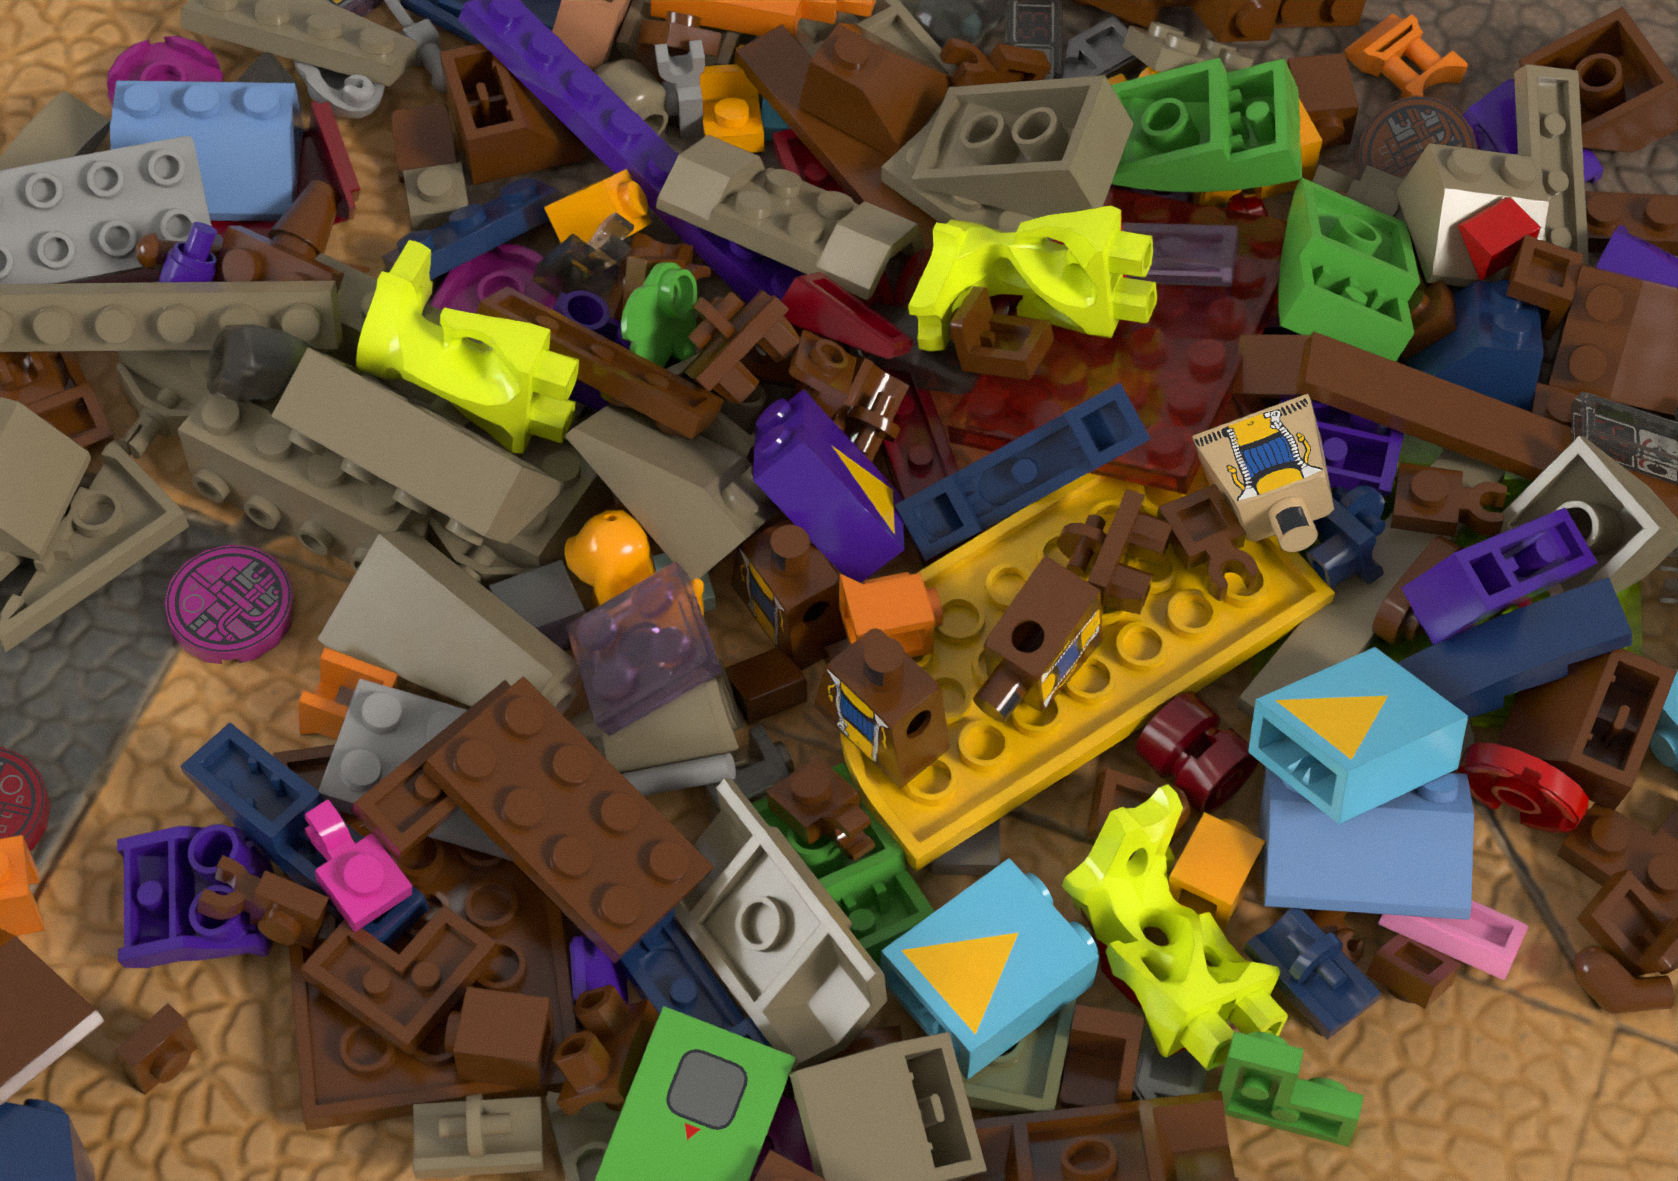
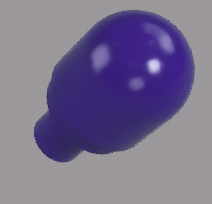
M194 222L187 241L177 242L174 248L169 250L159 276V282H212L216 272V257L210 252L217 230L208 224Z

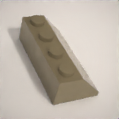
M307 348L272 414L273 418L292 428L287 437L288 440L319 456L323 455L326 448L341 455L344 459L339 468L344 472L372 486L375 485L378 478L387 481L397 487L392 496L394 500L425 516L428 515L431 507L450 517L445 527L447 530L478 546H481L485 537L508 544L560 494L565 485L564 482L377 378L359 372L357 367L311 348Z

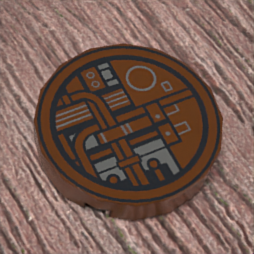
M1413 95L1392 101L1372 117L1361 136L1358 154L1361 174L1363 175L1366 165H1369L1404 180L1429 143L1478 150L1474 130L1458 109L1439 98Z

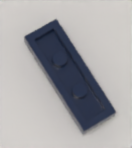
M524 178L516 180L501 189L500 197L484 205L471 204L464 206L449 216L450 222L432 231L420 230L404 236L397 242L398 248L381 256L385 267L389 273L409 240L416 241L431 249L429 276L430 280L550 220L544 207L561 199L559 190L537 179Z

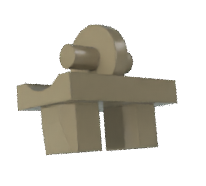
M467 1094L466 1101L413 1104V1171L415 1179L543 1171L541 1097L483 1100L482 1094Z

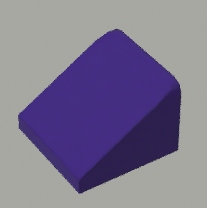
M584 936L573 937V942H570L574 1006L578 996L584 991L606 985H613L628 1005L627 976L619 963L616 962L614 964L594 942ZM575 1016L576 1024H579V1025H580V1028H584L583 1025L580 1023V1021H579V1020L577 1019V1017Z

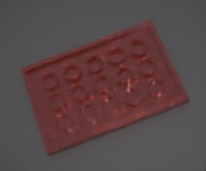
M1110 188L1103 207L1111 205L1121 210L1123 231L1151 235L1153 239L1152 264L1146 278L1127 275V278L1156 282L1157 302L1149 322L1141 323L1120 319L1112 338L1087 335L1051 324L1054 341L1030 380L975 373L947 425L949 441L954 444L994 452L1121 382L1151 439L1089 473L1187 494L1201 465L1192 436L1219 426L1233 397L1232 391L1242 359V355L1237 353L1240 335H1262L1278 301L1280 262L1287 221ZM1017 295L1016 304L1012 316H1017L1016 307L1019 304L1020 300L1023 299V295Z

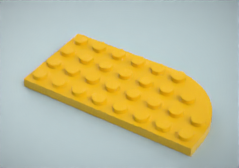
M1174 417L1150 431L1151 439L1026 506L918 572L922 575L926 589L933 587L937 589L943 612V626L934 628L933 653L913 657L912 659L938 683L942 690L950 744L949 750L900 789L840 732L844 761L851 781L859 792L862 803L898 842L904 851L905 859L915 872L1148 724L1164 706L1177 696L1190 691L1196 693L1295 630L1304 619L1333 601L1335 592L1298 552L1283 550L1280 547L1276 534L1256 542L1246 540L1245 538L1244 547L1239 549L1250 554L1256 561L1258 567L1256 584L1248 589L1238 574L1225 573L1223 577L1228 583L1226 598L1221 601L1212 597L1207 590V569L1205 565L1201 564L1186 570L1170 543L1160 565L1128 555L1125 561L1126 565L1153 574L1152 585L1141 614L1121 611L1107 606L1102 616L1103 641L1045 710L1037 711L1021 701L1007 720L1002 723L992 719L977 707L973 701V696L988 678L983 648L986 638L1045 555L1066 568L1069 559L1063 555L1057 544V540L1065 525L1070 523L1085 524L1088 515L1095 514L1101 516L1106 521L1103 532L1108 534L1126 489L1144 494L1142 512L1157 517L1159 506L1210 486L1203 472L1193 437ZM1087 567L1085 574L1080 578L1088 581L1093 568ZM907 730V735L913 733L911 730Z

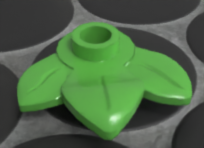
M672 262L658 263L645 279L643 286L636 288L632 292L622 314L621 334L624 340L631 342L630 351L664 368L671 355L681 362L694 356L696 345L689 340L688 335L697 327L696 318L693 315L694 309L692 308V305L697 301V285L693 274L689 270L681 269L679 265Z

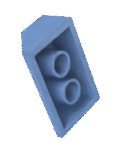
M116 81L110 123L111 150L190 136L195 144L210 220L278 221L296 200L304 127L295 83Z
M1266 767L1258 820L1259 838L1265 841L1261 856L1265 906L1470 919L1474 811L1467 774H1445L1344 823L1337 824Z

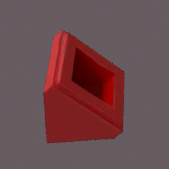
M1511 197L1503 198L1458 224L1477 276L1481 280L1507 267L1524 236L1528 235L1538 238L1541 226Z

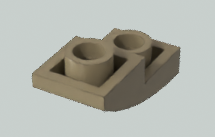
M62 91L25 126L0 156V170L94 153L109 132L111 121L71 94Z

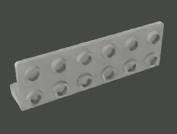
M182 136L0 170V284L73 283L146 269L138 262L135 254L136 244L142 236L148 233H156L158 239L186 242L194 222H202L211 226L193 138ZM156 264L159 273H161L163 265Z

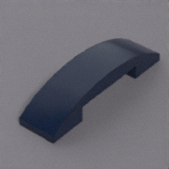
M1120 382L954 474L899 502L895 506L926 561L1147 442L1151 437Z
M675 909L669 912L617 961L641 999H649L659 1013L657 1021L663 1006L773 1048L750 1017L745 1019L675 921Z

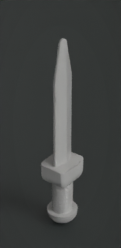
M383 0L404 28L402 35L416 41V62L413 65H424L432 76V87L436 91L445 94L440 52L442 50L436 27L430 19L414 23L398 0Z

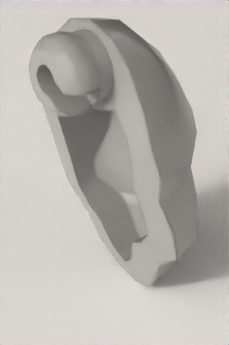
M293 60L298 75L307 84L310 97L314 101H318V104L329 101L335 116L341 118H362L372 114L379 106L385 85L372 82L363 75L355 74L350 76Z

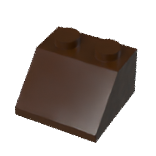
M1623 6L1518 60L1520 68L1528 64L1578 71L1583 148L1634 153L1678 130V82Z

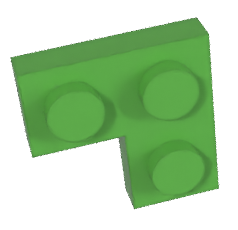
M1234 1031L1217 1090L1222 1092L1225 1115L1348 1147L1359 1121L1364 1095L1350 1092L1343 1084L1327 1078L1299 1079L1298 1075L1304 1049L1288 1045L1283 1038L1267 1032H1252L1247 1035Z

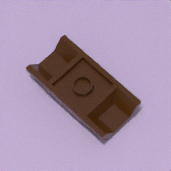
M1214 1091L975 1119L973 1121L987 1171L959 1180L1239 1181V1178H1235L1229 1148L1222 1092Z

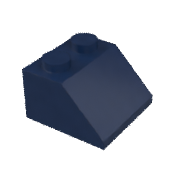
M1499 280L1495 283L1475 281L1454 294L1457 329L1409 359H1404V365L1530 412L1544 353L1539 306L1507 296L1509 280Z

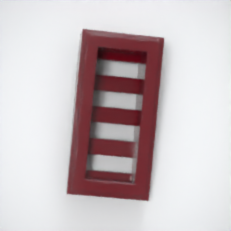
M822 272L795 277L781 300L789 309L783 316L790 324L882 358L891 359L907 354L915 344L912 337Z

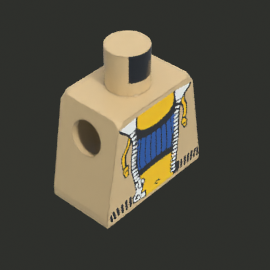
M1308 394L1192 436L1206 480L1210 486L1216 484L1245 530L1246 540L1256 542L1276 534L1280 547L1287 552L1304 550L1315 542L1318 532L1313 521L1329 515L1334 510L1322 440Z

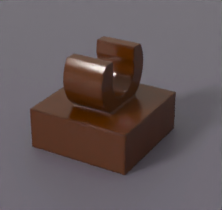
M47 351L0 353V397L18 401L24 406H28L65 391Z

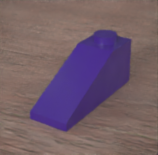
M1564 507L1453 553L1401 587L1413 608L1415 618L1424 627L1433 645L1519 605L1589 569L1598 562L1567 509Z

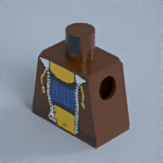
M786 518L746 539L738 546L731 581L733 589L774 646H780L801 671L824 659L825 646L847 639L839 609V576L821 551L810 541L807 532L803 528L796 526L789 518ZM805 612L806 620H811L810 622H803V616Z
M1045 555L986 638L983 648L988 678L973 696V701L977 707L992 719L1002 723L1007 720L1021 701L1037 711L1045 710L1103 641L1101 591Z
M870 629L832 659L825 667L814 707L900 789L949 750L950 744L940 686L905 653L903 646L897 640L888 637L881 629ZM907 730H911L913 733L907 735Z

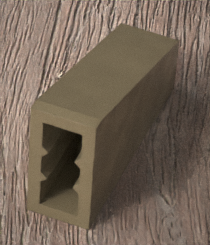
M414 530L378 534L318 637L319 641L331 649L394 672L403 679L471 707L504 680L512 686L524 676L563 714L574 700L576 690L572 686L584 669V666Z

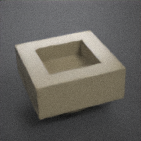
M461 162L403 171L412 231L438 228L450 222L449 216L454 211L469 205Z

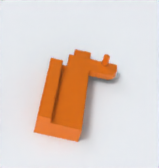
M651 0V16L666 19L667 11L700 17V25L756 36H762L783 24L795 38L800 18L834 24L838 12L871 17L876 0Z

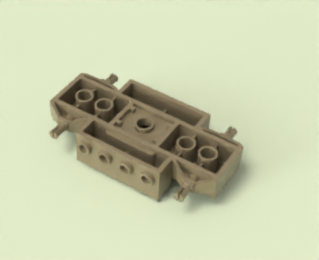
M320 252L315 260L345 273L337 294L343 339L338 349L313 350L357 367L356 354L358 342L376 291L377 279ZM427 303L422 316L426 320L441 326L440 315L442 310ZM467 337L469 340L474 341L476 343H483L480 340ZM307 349L116 351L119 359L116 368L124 395L137 411L139 417L125 436L118 441V444L129 456L132 454L135 459L141 458L142 453L158 434L166 438L169 434L179 436L191 475L192 485L203 497L215 503H222L224 500L245 511L248 517L261 527L266 529L277 527L297 537L300 543L311 552L321 556H326L329 553L349 563L356 572L378 534L414 530L490 591L489 585L558 560H562L565 566L567 562L564 547L567 539L578 535L585 523L593 516L604 512L612 501L611 489L566 437L563 443L532 435L524 453L512 454L564 482L565 485L560 494L508 544L485 537L481 546H478L447 530L445 527L450 517L431 507L428 515L425 516L394 500L392 496L397 487L387 481L378 478L375 485L372 486L344 472L339 468L344 459L341 455L326 448L323 455L319 456L287 439L292 428L273 418L272 414ZM373 376L508 451L489 433L468 420L448 400L404 379L385 380ZM580 403L575 409L574 419L568 433L598 411Z

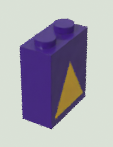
M804 390L788 402L785 399H779L766 408L756 422L757 427H755L753 481L796 526L803 528L807 532L810 541L843 575L862 583L904 550L903 519L895 506L902 501V495Z

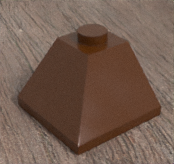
M838 23L810 60L798 106L892 157L928 124L943 103L948 88L954 87V84L951 80L952 76L859 25Z

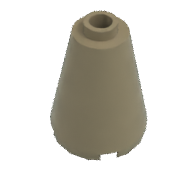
M713 641L695 645L569 720L620 773L726 753L732 755L736 770L751 765L748 745L739 747L734 734V730L744 726L725 666L721 658L711 661L715 651Z

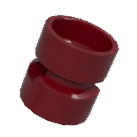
M1193 691L1174 698L1151 719L1139 736L1134 752L1162 779L1175 777L1174 786L1184 791L1189 804L1203 816L1204 812L1210 815L1227 803L1251 777L1259 761L1248 753L1249 743L1233 728L1219 730L1221 718Z

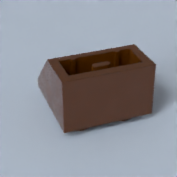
M482 43L440 52L445 96L473 185L587 159L584 143Z
M1622 648L1568 664V677L1518 691L1496 743L1525 752L1559 769L1580 785L1590 801L1614 811L1632 789L1677 673L1676 670Z

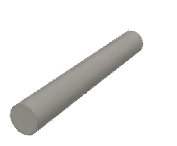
M726 753L621 774L643 796L717 783L721 782L724 778L733 780L736 776V768L732 755Z

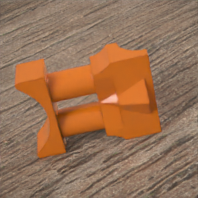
M1392 13L1343 51L1346 58L1363 73L1372 74L1377 78L1382 74L1402 91L1400 99L1413 95L1423 96V91L1435 84H1460L1468 67V63L1454 51H1451L1442 58L1421 39L1423 31L1419 27L1418 19L1413 14L1404 19ZM1406 56L1423 73L1418 75L1401 58Z

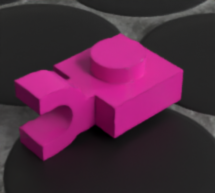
M329 800L324 801L305 814V820L309 824L305 828V834L327 860L325 864L315 870V880L354 933L411 896V883L372 833L355 844L343 819Z

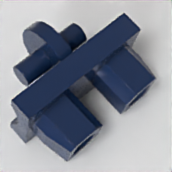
M1369 485L1358 486L1350 491L1345 487H1339L1332 494L1334 510L1329 515L1313 521L1318 532L1317 539L1321 543L1306 553L1309 565L1330 588L1355 573L1370 585L1384 575L1382 566L1372 558V551L1376 544L1375 537L1381 535L1386 527V523L1380 518L1384 510V498L1376 489Z
M1291 908L1274 925L1246 942L1244 952L1254 962L1278 966L1281 973L1275 987H1278L1306 1017L1310 1025L1327 1040L1376 1003L1381 993L1341 951L1343 942L1334 933L1325 934L1301 908Z

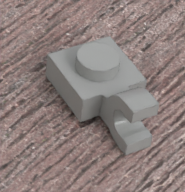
M702 40L690 41V51L687 55L670 57L668 54L667 44L655 45L660 77L665 80L662 82V86L667 92L666 112L668 116H677L681 139L704 136L703 101L700 88V75L705 68Z

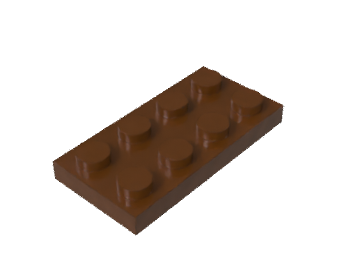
M524 676L426 760L422 769L614 964L705 880L714 868Z

